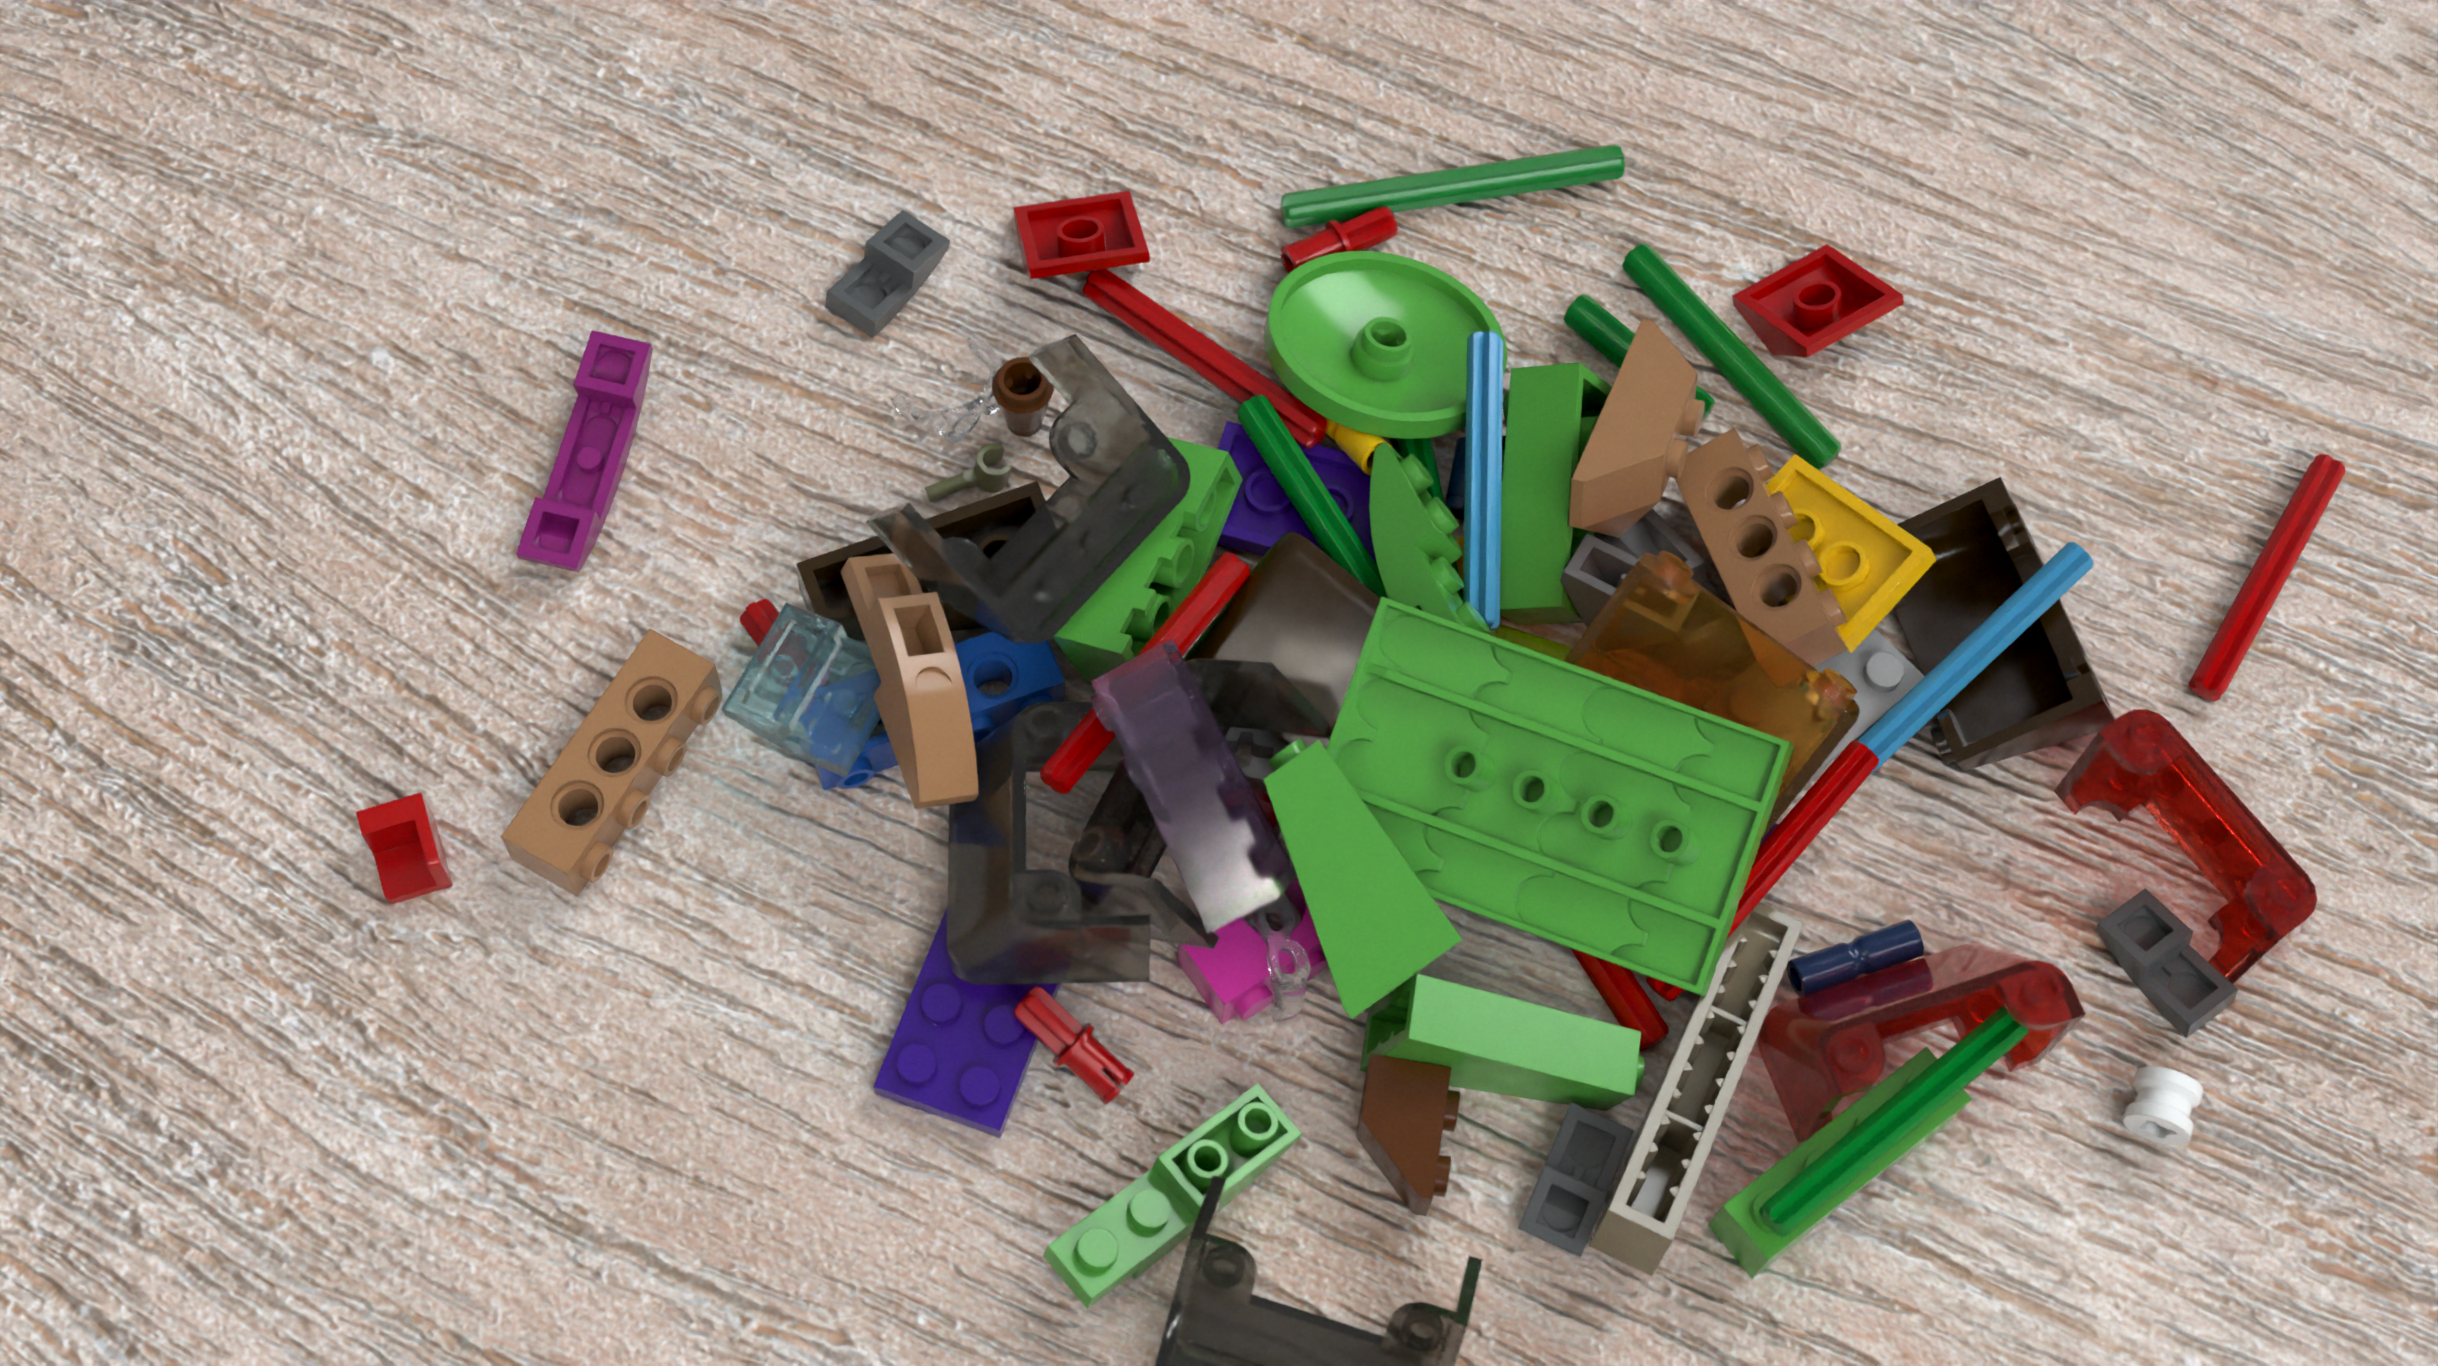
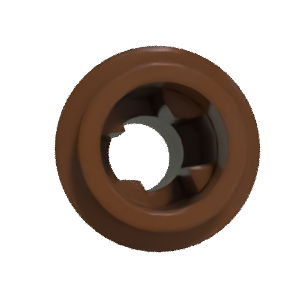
M1029 357L1013 358L996 372L992 381V392L1005 418L1007 427L1013 434L1020 437H1029L1036 434L1042 427L1045 413L1053 395L1054 381L1050 372L1035 359Z

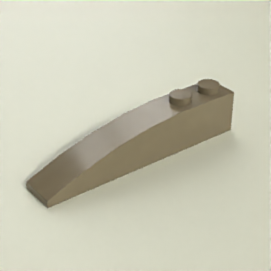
M1759 902L1726 940L1707 996L1698 995L1590 1241V1247L1650 1276L1654 1274L1677 1232L1804 925L1803 922Z

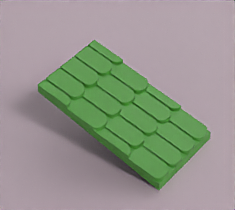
M1381 596L1326 751L1432 898L1706 997L1716 971L1717 962H1719L1733 923L1739 900H1741L1757 855L1760 840L1764 835L1781 787L1783 775L1787 770L1795 746L1789 741Z

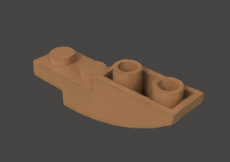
M907 552L848 558L841 570V575L881 679V684L873 697L914 808L920 809L974 801L979 794L970 711L958 656L937 592H922Z

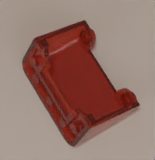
M2134 709L2121 715L2097 733L2055 788L2054 792L2074 815L2088 806H2104L2113 810L2111 812L2112 815L2120 823L2144 806L2229 902L2207 920L2215 931L2218 930L2220 938L2218 949L2208 962L2233 985L2296 938L2314 920L2317 909V894L2315 885L2308 874L2179 731L2161 714L2148 709Z
M1973 943L1953 947L1781 1003L1772 1008L1765 1017L1757 1036V1043L1761 1057L1799 1143L1810 1138L1833 1120L1832 1110L1843 1097L1861 1092L1875 1083L1884 1070L1886 1059L1884 1044L1953 1022L1960 1040H1962L2000 1007L2005 1006L2014 1020L2029 1028L2028 1034L2003 1055L2006 1058L2004 1061L2009 1072H2013L2040 1063L2086 1013L2070 980L2062 970L2053 964Z

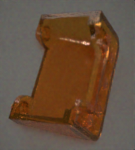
M1664 550L1658 556L1647 552L1643 553L1562 661L1792 743L1795 747L1787 770L1783 775V781L1764 835L1761 838L1762 840L1858 720L1860 709L1853 699L1857 694V690L1845 677L1832 669L1825 668L1821 673L1691 579L1694 575L1692 569L1674 554Z

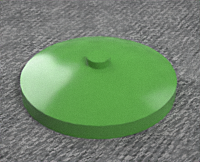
M1339 252L1315 258L1298 266L1275 289L1264 325V343L1268 359L1283 384L1299 400L1322 416L1345 427L1388 438L1420 439L1452 433L1466 426L1467 339L1471 333L1497 332L1503 341V376L1507 365V345L1502 329L1494 314L1473 291L1454 277L1426 263L1383 252Z

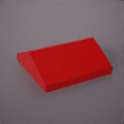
M1130 191L1013 207L1024 271L1030 279L1150 262L1149 249Z
M1828 244L1732 295L1734 307L1772 355L1803 358L1810 357L1904 304L1902 293Z

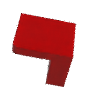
M421 792L356 812L361 834L374 855L383 893L390 904H396L453 886L435 817Z

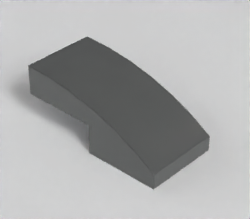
M902 210L866 241L864 259L827 290L825 308L871 338H874L902 310L928 279L948 251L950 240Z
M2146 888L2097 924L2096 931L2123 970L2147 999L2185 1038L2189 1037L2234 1002L2238 989L2189 945L2193 931Z
M1571 1102L1518 1229L1581 1257L1634 1130Z

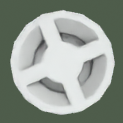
M2154 1066L2138 1069L2133 1081V1087L2137 1096L2135 1102L2129 1104L2125 1109L2124 1125L2138 1136L2154 1142L2170 1145L2188 1143L2191 1140L2194 1129L2193 1122L2189 1116L2191 1109L2196 1108L2201 1103L2203 1086L2197 1080L2176 1070Z

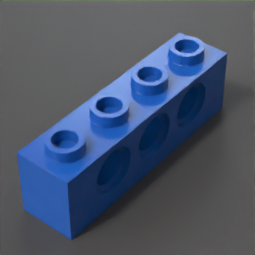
M1038 616L954 644L966 690L975 746L990 740L998 730L1019 723L1025 726L1037 725L1052 718L1057 713V710L1065 708V681ZM878 671L794 698L799 725L824 791L836 786L841 789L858 787L871 780L875 773L898 765L886 730L876 737H864L857 733L858 729L866 723H883L873 697L881 684ZM989 681H1001L1009 686L1005 692L998 695H988L979 690L983 684Z

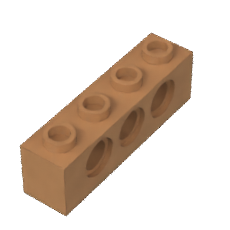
M1735 428L1688 452L1681 477L1674 479L1759 659L1780 685L1847 650L1848 648L1837 628L1846 623L1847 618L1830 588L1819 591L1813 577L1822 573L1823 570L1807 540L1804 538L1795 542L1789 528L1799 524L1783 492L1780 490L1773 495L1771 494L1765 481L1775 477V474L1758 443L1747 448ZM1746 499L1739 507L1732 509L1736 503ZM1770 546L1764 554L1754 557L1758 551ZM1789 595H1794L1790 602L1783 606L1777 607L1778 603L1783 598Z
M649 629L501 835V839L511 859L576 897L579 896L588 881L592 883L598 881L609 867L614 854L612 847L626 828L630 830L635 828L643 819L650 804L651 798L649 794L662 776H671L681 764L687 749L686 741L698 724L706 725L716 714L723 694L715 664L656 631ZM666 706L670 708V711L659 720L648 721L641 718L652 707ZM618 757L634 759L632 765L622 772L610 773L605 771L606 766ZM581 809L597 810L596 816L585 825L573 826L567 824L569 818Z

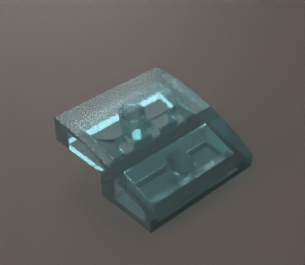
M786 603L721 709L724 715L769 742L846 778L881 719L873 697L881 684V679L867 644L847 637L842 624Z

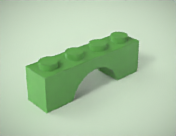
M1927 1047L1722 1205L1708 1226L1751 1279L1804 1239L1815 1227L1869 1182L1895 1163L1904 1160L1951 1123L1972 1100L1966 1091L1962 1089L1787 1236H1778L1763 1221L1759 1210L1765 1201L1937 1060Z

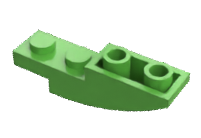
M1383 442L1374 451L1370 477L1369 511L1376 563L1388 598L1483 633H1490L1489 627L1480 613L1468 601L1463 603L1457 592L1464 587V584L1451 564L1462 557L1464 553L1452 531L1459 527L1455 517L1438 497H1431L1427 488L1434 482L1418 458L1413 454L1403 458L1391 446Z
M1257 1083L1158 1156L1152 1169L1047 1245L1043 1257L1088 1309L1130 1276L1136 1279L1189 1237L1268 1169L1299 1140L1302 1133Z

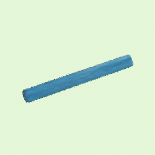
M1485 331L1473 332L1467 339L1463 603L1468 601L1485 620L1489 630L1493 631L1500 625L1503 341L1497 332Z
M2075 542L2067 543L1857 740L1872 750L1879 759L1877 767L1871 774L1882 766L2093 567V559L2080 545Z

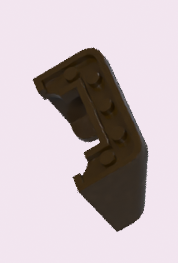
M2001 477L1897 524L1930 547L1937 559L1893 607L1918 667L1924 676L1931 672L2044 566V562ZM2059 598L1937 713L1940 726L1931 729L1930 732L1944 763L1947 765L1956 761L1962 771H1966L2092 735L2118 723Z
M1293 531L1286 532L1269 548L1251 571L1246 581L1226 603L1179 664L1181 686L1195 702L1204 707L1210 704L1217 707H1225L1232 700L1286 746L1301 738L1307 748L1319 740L1326 749L1380 598L1311 541Z

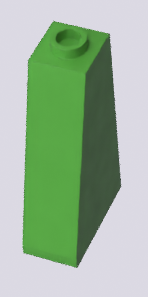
M1300 738L1268 761L1274 772L1263 780L1341 1003L1352 1020L1463 939L1320 741L1317 740L1307 748Z
M1417 973L1368 1008L1360 1071L1366 1072L1370 1055L1375 1054L1451 1067L1449 1086L1565 1105H1570L1572 1102L1584 1108L1607 1111L1635 1096V1092L1638 1090L1644 1075V1059L1639 1055L1641 1031Z

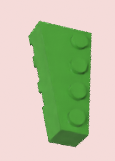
M1580 362L1511 368L1510 388L1505 393L1503 399V413L1507 427L1505 449L1502 450L1500 614L1518 625L1583 622L1560 582L1563 571L1587 533L1592 536L1594 535L1592 531L1569 526L1571 479L1612 386Z
M1159 435L1150 454L1143 459L1137 478L1051 633L1053 639L1086 684L1108 690L1204 577L1243 480L1229 452ZM1163 680L1146 699L1147 701L1155 703Z

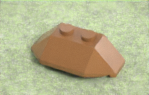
M1641 320L1571 479L1569 526L1620 538L1660 502L1669 478L1679 479L1681 477L1688 452V441H1685L1686 436L1696 438L1700 430L1705 402L1695 399L1698 373L1653 321Z

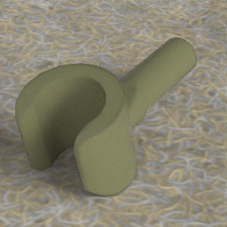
M999 444L983 446L978 451L974 467L962 471L961 474L925 487L929 501L931 502L974 486L990 493L1002 490L1009 481L1012 466H1006L1000 470H993L988 468V466H993L1002 460L1004 447Z

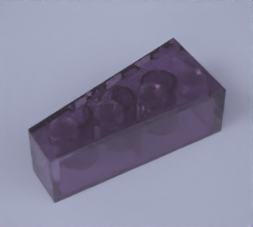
M1173 638L1092 680L1091 683L1096 694L1091 696L1093 709L1104 728L1108 732L1114 731L1125 754L1122 756L1124 767L1135 787L1142 791L1154 817L1157 830L1173 857L1207 933L1209 934L1280 898L1296 878V871Z

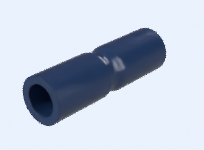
M1908 919L1858 936L1850 943H1838L1791 959L1787 964L1788 977L1796 994L1800 998H1804L1853 981L1861 974H1873L1922 957L1924 954L1923 941L1916 925Z

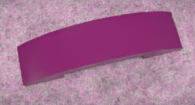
M594 330L591 331L573 384L578 396L543 499L538 497L534 499L516 552L518 559L578 573L582 569L608 516L630 453L650 370L653 352L651 343Z

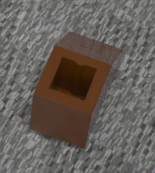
M1371 1054L1365 1074L1356 1138L1412 1214L1426 1216L1433 1196L1445 1197L1451 1157L1439 1155L1442 1131L1454 1132L1460 1092L1448 1090L1451 1067Z

